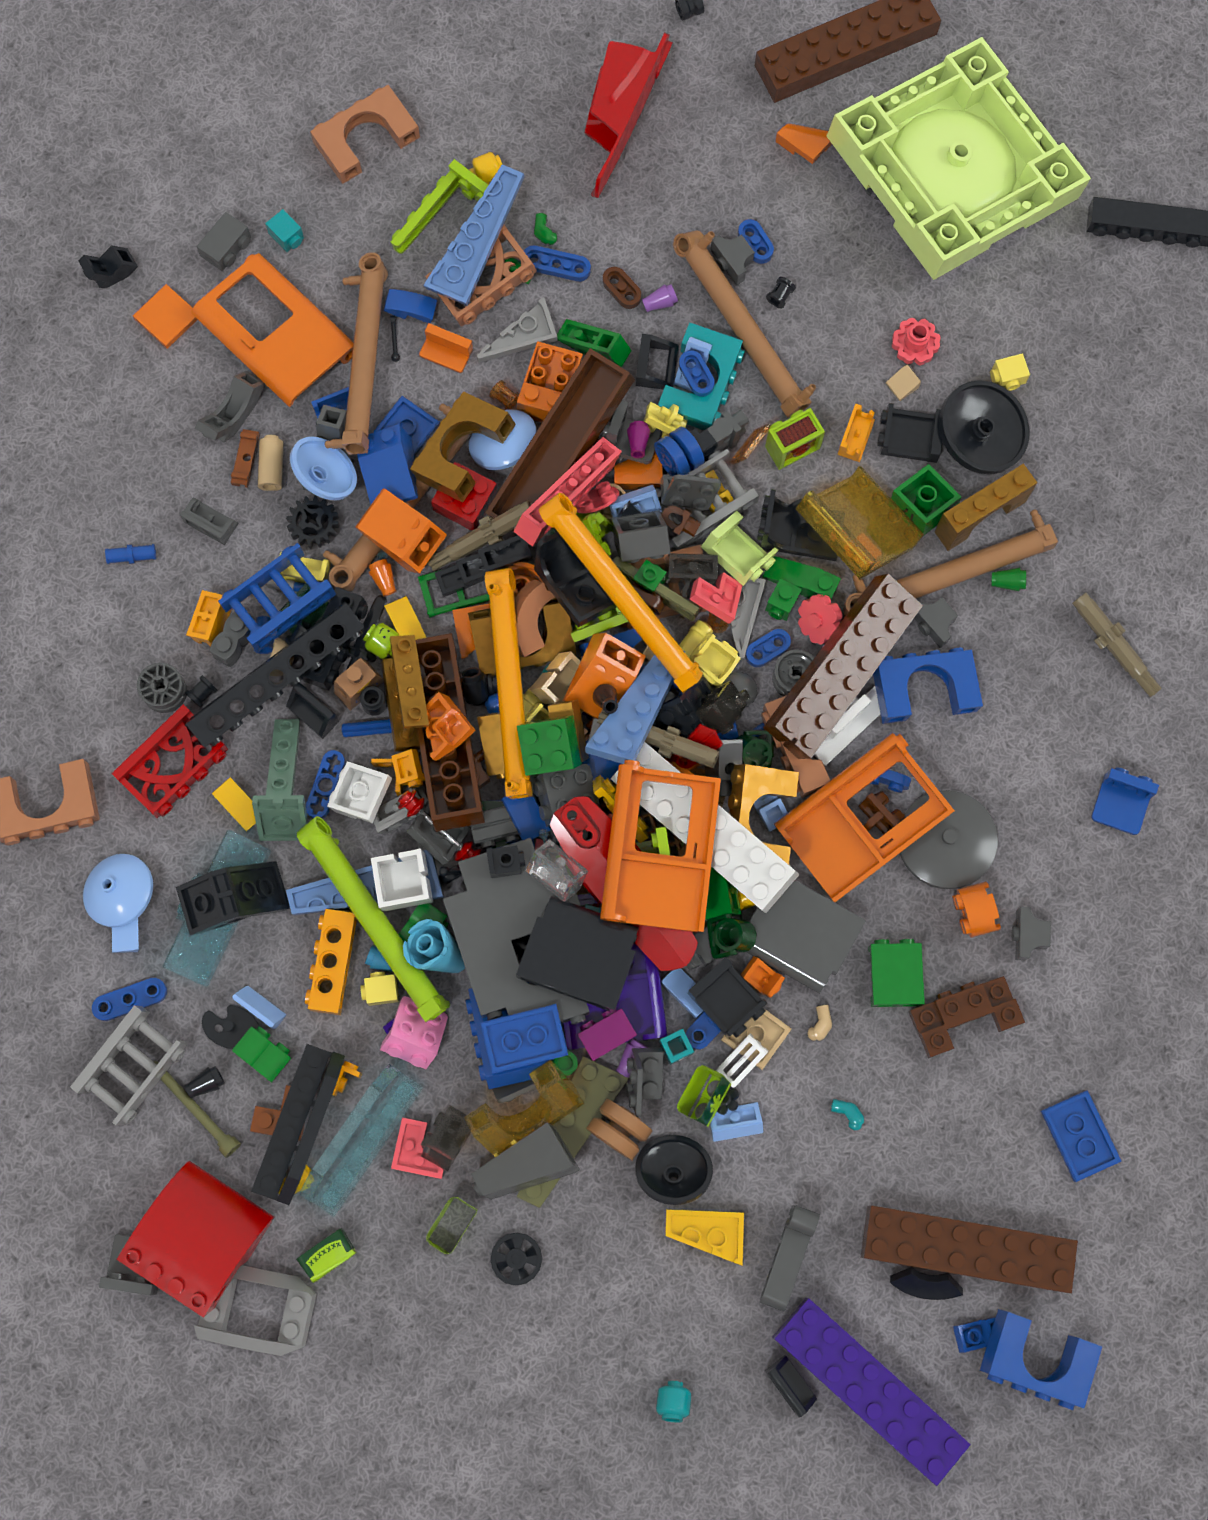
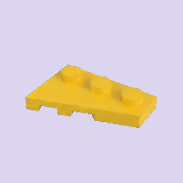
M599 775L592 781L594 794L599 799L604 796L603 800L607 808L613 813L616 787L609 778L604 780ZM638 816L636 840L641 844L648 838L646 830L648 826Z
M666 1209L665 1236L743 1266L744 1213Z

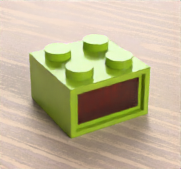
M811 408L806 411L799 410L792 414L790 419L784 422L781 420L770 426L765 448L778 470H781L819 450L825 431Z

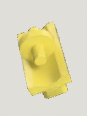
M652 402L648 404L643 422L648 424L651 433L657 428L662 431L661 437L663 438L669 436L672 431L680 426L685 428L687 425V420L678 414L679 406L672 404L668 409Z

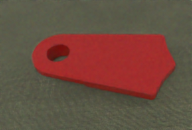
M699 724L687 737L689 740L714 750L723 745L716 730ZM673 755V761L681 768L688 769L697 764L688 759L687 762H683L680 760V756Z

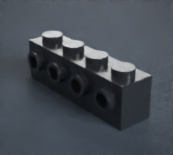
M336 587L334 590L336 595L330 599L322 617L324 618L342 603L346 602L361 621L367 614L368 604L363 596ZM338 624L333 625L329 630L330 635L335 638L340 637L343 634V627ZM316 639L311 642L309 648L312 652H320L324 644L321 640ZM348 639L341 644L343 649L331 657L328 654L321 659L323 664L311 672L308 669L301 674L303 677L302 681L330 691L334 681L339 677L338 670L341 664L348 657L349 650L347 648L351 641Z

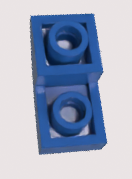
M389 289L383 311L402 319L411 316L423 322L431 323L437 300L409 291Z
M996 1317L953 1326L959 1353L987 1347Z

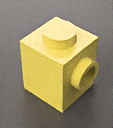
M1023 353L996 360L990 371L992 382L1004 387L1008 391H1013L1019 388L1020 385L1026 384L1030 376Z
M375 972L370 974V978H364L365 985H361L362 1001L366 1000L369 1006L399 1002L397 977L394 974L385 975V972Z

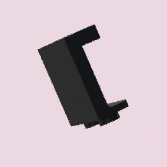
M889 403L887 410H882L880 424L884 425V431L879 432L877 446L881 447L880 455L937 463L942 447L939 431L940 409H936L935 414L894 409V403Z
M725 957L688 990L687 994L729 1039L732 1035L735 1038L740 1036L747 1029L744 1024L751 1018L756 1021L766 1012L763 1007L767 1002L759 997L732 967L731 961Z

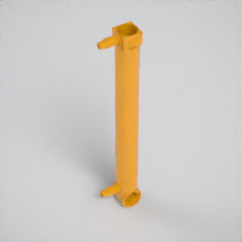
M558 493L539 508V513L544 522L557 530L673 677V681L678 688L684 692L698 683L703 675L699 669V664L689 659L576 515L577 508L573 506L570 499L565 494Z
M512 568L487 571L485 573V586L490 599L505 771L506 797L519 799L533 797L530 775L525 776L517 726L525 723L514 600L516 580Z

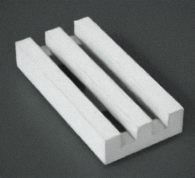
M749 1034L715 1070L723 1074L733 1088L740 1083L769 1051L758 1040L756 1041L752 1034ZM750 1042L752 1047L725 1073L723 1071L724 1068ZM757 1049L760 1053L735 1080L731 1079L730 1077Z

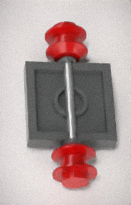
M407 790L399 798L398 802L400 805L398 809L405 807L408 810L407 817L417 816L407 830V833L442 865L449 862L455 851V861L465 860L480 854L481 849L475 851L472 849V841L464 844L461 842L470 829L468 826L435 832L431 820L429 801L424 805L425 798L417 799L415 797L416 790L412 792Z

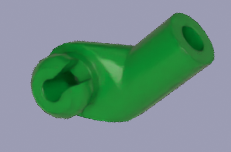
M537 213L534 226L535 237L544 244H555L557 234L546 227L547 215Z

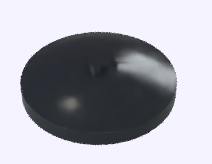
M982 380L967 382L950 393L940 410L939 431L943 444L954 460L970 471L987 475L1001 473L1016 464L1027 449L1030 430L1026 413L1017 398L1007 389L996 383Z

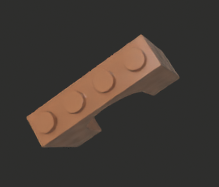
M389 85L376 89L370 96L356 101L350 108L336 113L333 118L325 123H319L310 131L313 143L342 184L362 173L360 161L346 143L348 134L357 125L367 122L382 125L387 129L400 149L420 138L418 125Z
M84 759L59 764L64 788L63 801L53 814L44 818L26 816L21 808L16 780L10 776L0 778V842L5 843V845H14L20 843L22 838L39 839L45 836L44 833L54 831L55 834L65 833L69 831V827L77 825L79 828L90 827L94 825V821L100 820L89 763Z

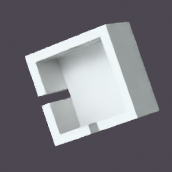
M422 849L398 853L399 858L403 862H399L394 854L371 858L379 909L389 911L433 902L430 880L426 877L429 875L426 856Z

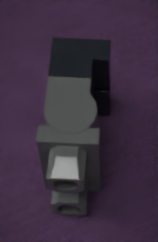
M741 409L733 415L727 410L720 418L714 421L711 427L701 433L696 428L690 432L703 452L704 463L709 460V456L719 450L723 452L728 446L730 449L737 446L739 437L746 432L744 426L749 422Z

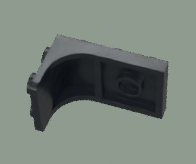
M771 489L770 496L765 495L761 511V521L757 540L761 541L760 547L770 551L775 547L779 550L778 552L836 561L844 513L809 508L812 516H815L817 521L807 528L797 530L795 526L797 523L792 511H789L787 508L790 504L779 500L775 496L776 490Z
M558 532L552 535H545L539 540L534 570L578 628L617 608Z

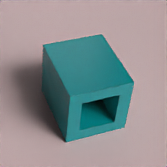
M284 209L265 223L268 234L286 252L290 249H296L304 239L302 228Z
M683 1029L659 1040V1044L670 1065L694 1053Z

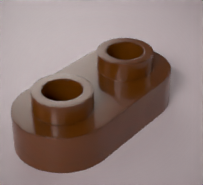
M609 267L603 273L605 289L622 307L626 309L637 307L641 301L640 288L621 268ZM617 279L618 283L613 284L610 280ZM631 295L633 299L627 300L625 297Z
M632 582L631 585L653 613L660 615L665 608L663 598L655 592H645L640 585Z

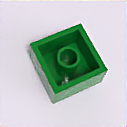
M928 464L893 490L889 505L923 537L938 525L943 513L960 503L961 496Z
M573 715L525 722L517 726L525 776L569 770L582 765Z

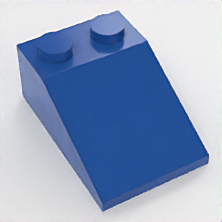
M400 424L369 434L368 453L357 455L370 504L373 503L383 488L403 502L418 498L416 477L410 470L414 462L412 438Z

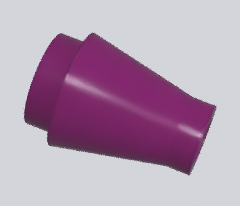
M634 421L627 428L631 456L637 459L645 456L646 446L651 433L648 424L643 421Z

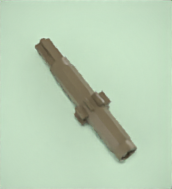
M527 500L496 518L489 515L479 520L480 526L455 540L446 546V549L433 555L428 565L433 571H436L452 561L464 558L488 543L493 545L504 541L502 536L515 529L521 515L532 503Z
M1087 593L1076 599L1072 604L1098 636L1094 641L1099 648L1107 647L1125 671L1133 679H1136L1149 697L1162 689L1147 671L1148 668L1122 636L1126 630L1121 624L1117 622L1113 625Z
M603 709L598 716L597 723L602 724L609 715ZM654 726L651 727L645 742L659 748L658 753L661 756L670 759L671 755L675 754L701 765L714 768L719 751L681 737L680 730L668 726L667 731Z

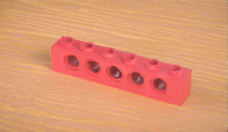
M602 437L521 515L513 532L533 547L552 529L542 519L539 508L558 493L565 494L573 506H575L613 469L622 451Z

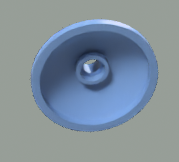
M514 409L505 410L510 414L516 425L503 444L483 434L472 433L469 440V452L474 462L488 470H501L516 465L537 432L535 422L527 413Z
M305 437L300 439L291 450L290 464L301 485L320 498L341 500L348 497L356 487L357 474L353 463L346 453L340 448H326L325 441L328 440L323 438Z
M116 854L102 860L90 872L84 885L83 902L88 915L95 922L106 927H121L133 922L144 912L151 900L153 892L152 874L148 866L133 855Z

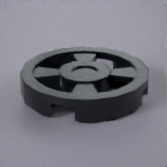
M518 1232L507 1234L500 1238L492 1249L490 1258L492 1269L496 1276L506 1284L515 1286L526 1284L534 1279L540 1271L542 1264L541 1249L537 1242L527 1234ZM524 1239L532 1244L525 1252L520 1249ZM503 1243L510 1250L507 1255L497 1252ZM526 1263L536 1266L530 1275L524 1269ZM508 1266L512 1268L509 1279L501 1273Z

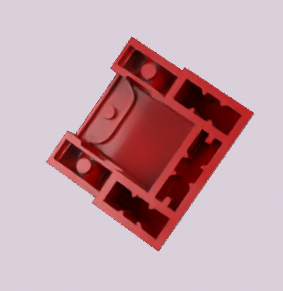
M188 1161L152 1203L116 1260L204 1318L215 1308L239 1267L249 1260L273 1221L274 1216L191 1161Z

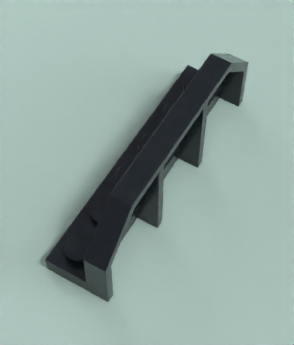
M306 1044L251 1192L290 1205L338 1081L345 1058L344 1055ZM330 1058L326 1074L322 1082L321 1088L319 1090L318 1096L316 1100L313 1101L319 1083L321 1081L322 1075L324 1073L325 1067L327 1065L328 1059ZM310 1107H313L300 1144L296 1146ZM294 1151H297L293 1163L291 1165L290 1171L288 1173V1176L278 1196L279 1190L281 1188Z

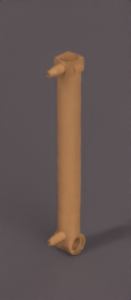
M697 230L676 235L673 242L676 254L680 257H685L737 338L743 340V347L782 404L780 407L787 418L799 410L804 411L812 403L809 397L816 390V386L810 384L801 391L707 249L715 234L709 231L706 235H703L702 232Z
M373 252L366 253L360 258L359 268L361 275L349 276L342 280L344 285H360L345 430L343 431L342 439L325 441V447L332 449L343 448L348 455L368 453L369 448L368 436L384 282L388 277V271L382 259L377 253Z
M443 403L439 406V410L447 416L451 407ZM472 433L462 436L452 445L448 455V462L453 459L468 438L471 437ZM417 478L418 498L405 502L413 509L430 488V486L418 481ZM362 534L343 560L328 550L323 553V557L334 565L329 572V580L334 590L336 587L351 592L355 587L356 581L381 551L364 534ZM341 576L348 577V580L343 584L336 582Z
M1035 509L1030 512L1035 530L896 581L917 599L1039 553L1052 550L1057 545L1058 540L1051 524L1045 525L1041 515ZM859 574L853 576L857 593H853L847 598L843 608L844 616L851 610L850 605L855 604L866 589Z

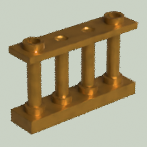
M415 635L390 636L392 658L382 659L381 665L395 752L410 749L419 750L420 744L417 728L429 727Z

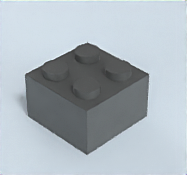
M659 510L611 518L614 543L622 562L635 563L641 558L659 559L666 554H670L668 529Z

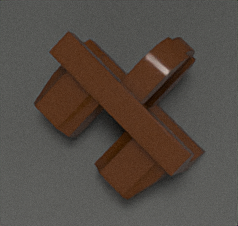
M671 505L665 508L662 513L666 525L674 529L673 532L680 535L681 531H684L694 537L701 524L700 521L690 517L691 511L686 508L683 510ZM669 514L681 515L683 520L677 525L669 518Z
M883 791L876 794L870 793L858 806L869 818L867 823L863 825L867 831L876 826L885 834L905 819V815L900 810L895 809L890 813L885 807L889 802V797Z

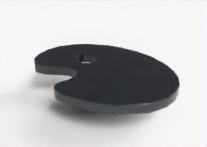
M234 1005L227 1007L226 1019L219 1018L211 1011L205 1012L202 1017V1028L207 1037L215 1044L227 1049H233L251 1026L255 1029L259 1026L250 1013ZM221 1025L223 1027V1031L216 1032L215 1026Z

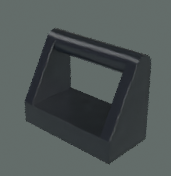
M642 334L636 386L664 390L665 385L673 387L679 345L654 335ZM650 348L669 350L665 381L647 375Z
M300 682L293 686L286 704L287 709L324 739L339 722L336 714Z
M786 1355L765 1370L768 1377L799 1418L805 1415L817 1401L816 1396Z

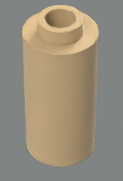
M266 435L259 441L258 488L265 491H278L282 489L283 441L276 435Z

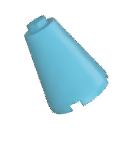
M425 919L416 923L409 930L410 936L407 942L404 940L403 952L407 963L414 968L447 973H459L465 969L457 941L443 924L431 919Z

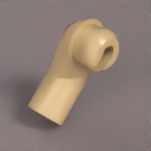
M828 1005L816 1007L818 1022L808 1030V1037L812 1041L823 1040L832 1028Z

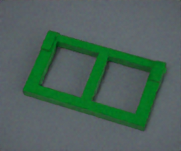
M435 572L418 576L429 618L490 600L489 594L465 600L463 590L457 592L459 602L434 609L427 582L437 579Z

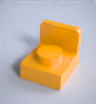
M410 749L391 756L398 785H408V788H416L423 785L425 775L422 773L417 749Z
M344 1061L332 1094L333 1096H336L338 1092L342 1093L348 1081L345 1078L346 1073L361 1078L362 1073L357 1071L359 1066Z

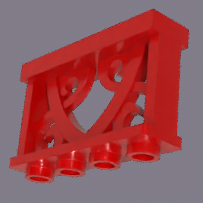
M184 704L111 773L156 818L167 815L173 808L172 804L178 798L183 799L191 791L190 786L196 780L198 782L203 780L209 773L208 769L214 763L219 764L227 755L225 752L228 748L222 741L213 746L206 756L200 755V750L204 746L197 745L194 747L193 743L198 741L196 736L191 737L186 727V721L194 714ZM172 737H176V743L182 740L183 743L177 746H170L169 741ZM161 748L168 752H178L185 749V762L182 773L165 776L158 775L161 761L157 752ZM149 760L155 762V766L151 774L149 772L152 768L145 767V764ZM194 760L199 762L195 767ZM132 776L145 782L141 794L128 782ZM151 784H155L153 788L155 796L159 790L165 792L164 797L158 802H152L148 799V789Z

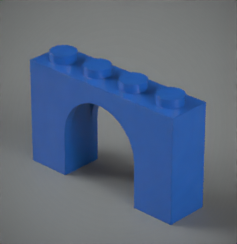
M954 648L949 650L948 653H940L939 650L927 652L922 656H917L916 653L905 654L902 658L893 659V656H886L873 673L882 724L906 721L912 715L907 683L910 675L919 671L934 673L943 680L948 689L953 715L977 712L983 707L972 650L964 651L963 648Z
M468 989L470 999H466L465 1002L468 1015L473 1014L474 1020L470 1021L472 1036L478 1037V1043H474L477 1059L482 1058L483 1065L478 1066L481 1081L486 1080L488 1088L493 1089L550 1076L546 1061L492 1074L480 1022L488 1021V1018H482L473 989ZM507 1010L502 1012L503 1016L501 1017L509 1016Z
M998 1309L979 1371L988 1373L987 1379L999 1384H1003L1004 1380L1012 1382L1011 1388L1026 1393L1028 1388L1036 1391L1035 1397L1049 1402L1051 1397L1059 1399L1058 1405L1071 1410H1074L1075 1406L1085 1408L1102 1346L1068 1335L1058 1368L1048 1377L1035 1379L1029 1374L1023 1361V1349L1032 1320Z

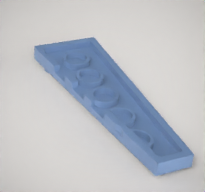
M655 655L617 703L618 708L616 712L607 716L585 746L586 753L624 764L625 760H636L674 682L673 677Z

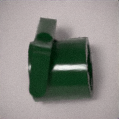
M765 729L743 730V735L735 739H742L743 741L742 764L771 768L772 757H774L772 735ZM754 735H766V741Z
M731 914L721 915L707 921L709 945L714 959L734 956L738 954L737 952H747L755 945L757 933L755 927L750 922L733 919ZM720 949L728 952L720 954Z

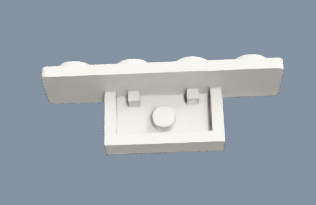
M875 686L860 699L857 697L854 699L848 710L843 714L814 754L818 760H822L824 766L834 759L880 715Z

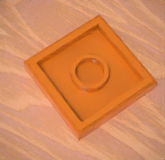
M167 284L133 315V318L167 349L198 320L192 314L193 308Z

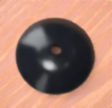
M666 1135L650 1141L642 1148L636 1159L635 1175L639 1186L650 1198L668 1205H682L698 1199L706 1192L712 1181L713 1165L708 1152L698 1142L685 1136ZM675 1177L677 1180H670V1178Z

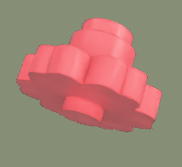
M914 318L902 321L899 330L894 331L892 336V348L898 351L897 358L906 364L915 362L919 366L930 362L934 353H937L940 347L941 337L939 334L934 333L935 325L929 323L926 319H921L919 322Z
M817 594L803 600L798 609V613L801 616L798 620V625L801 628L802 634L809 635L812 643L820 645L828 641L843 617L838 604L831 603L830 597L822 594Z

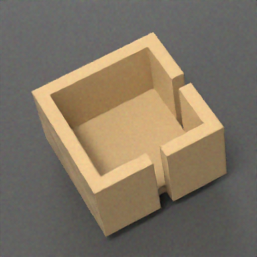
M572 652L558 653L546 668L548 672L542 673L529 690L544 704L552 705L565 702L563 699L581 661Z

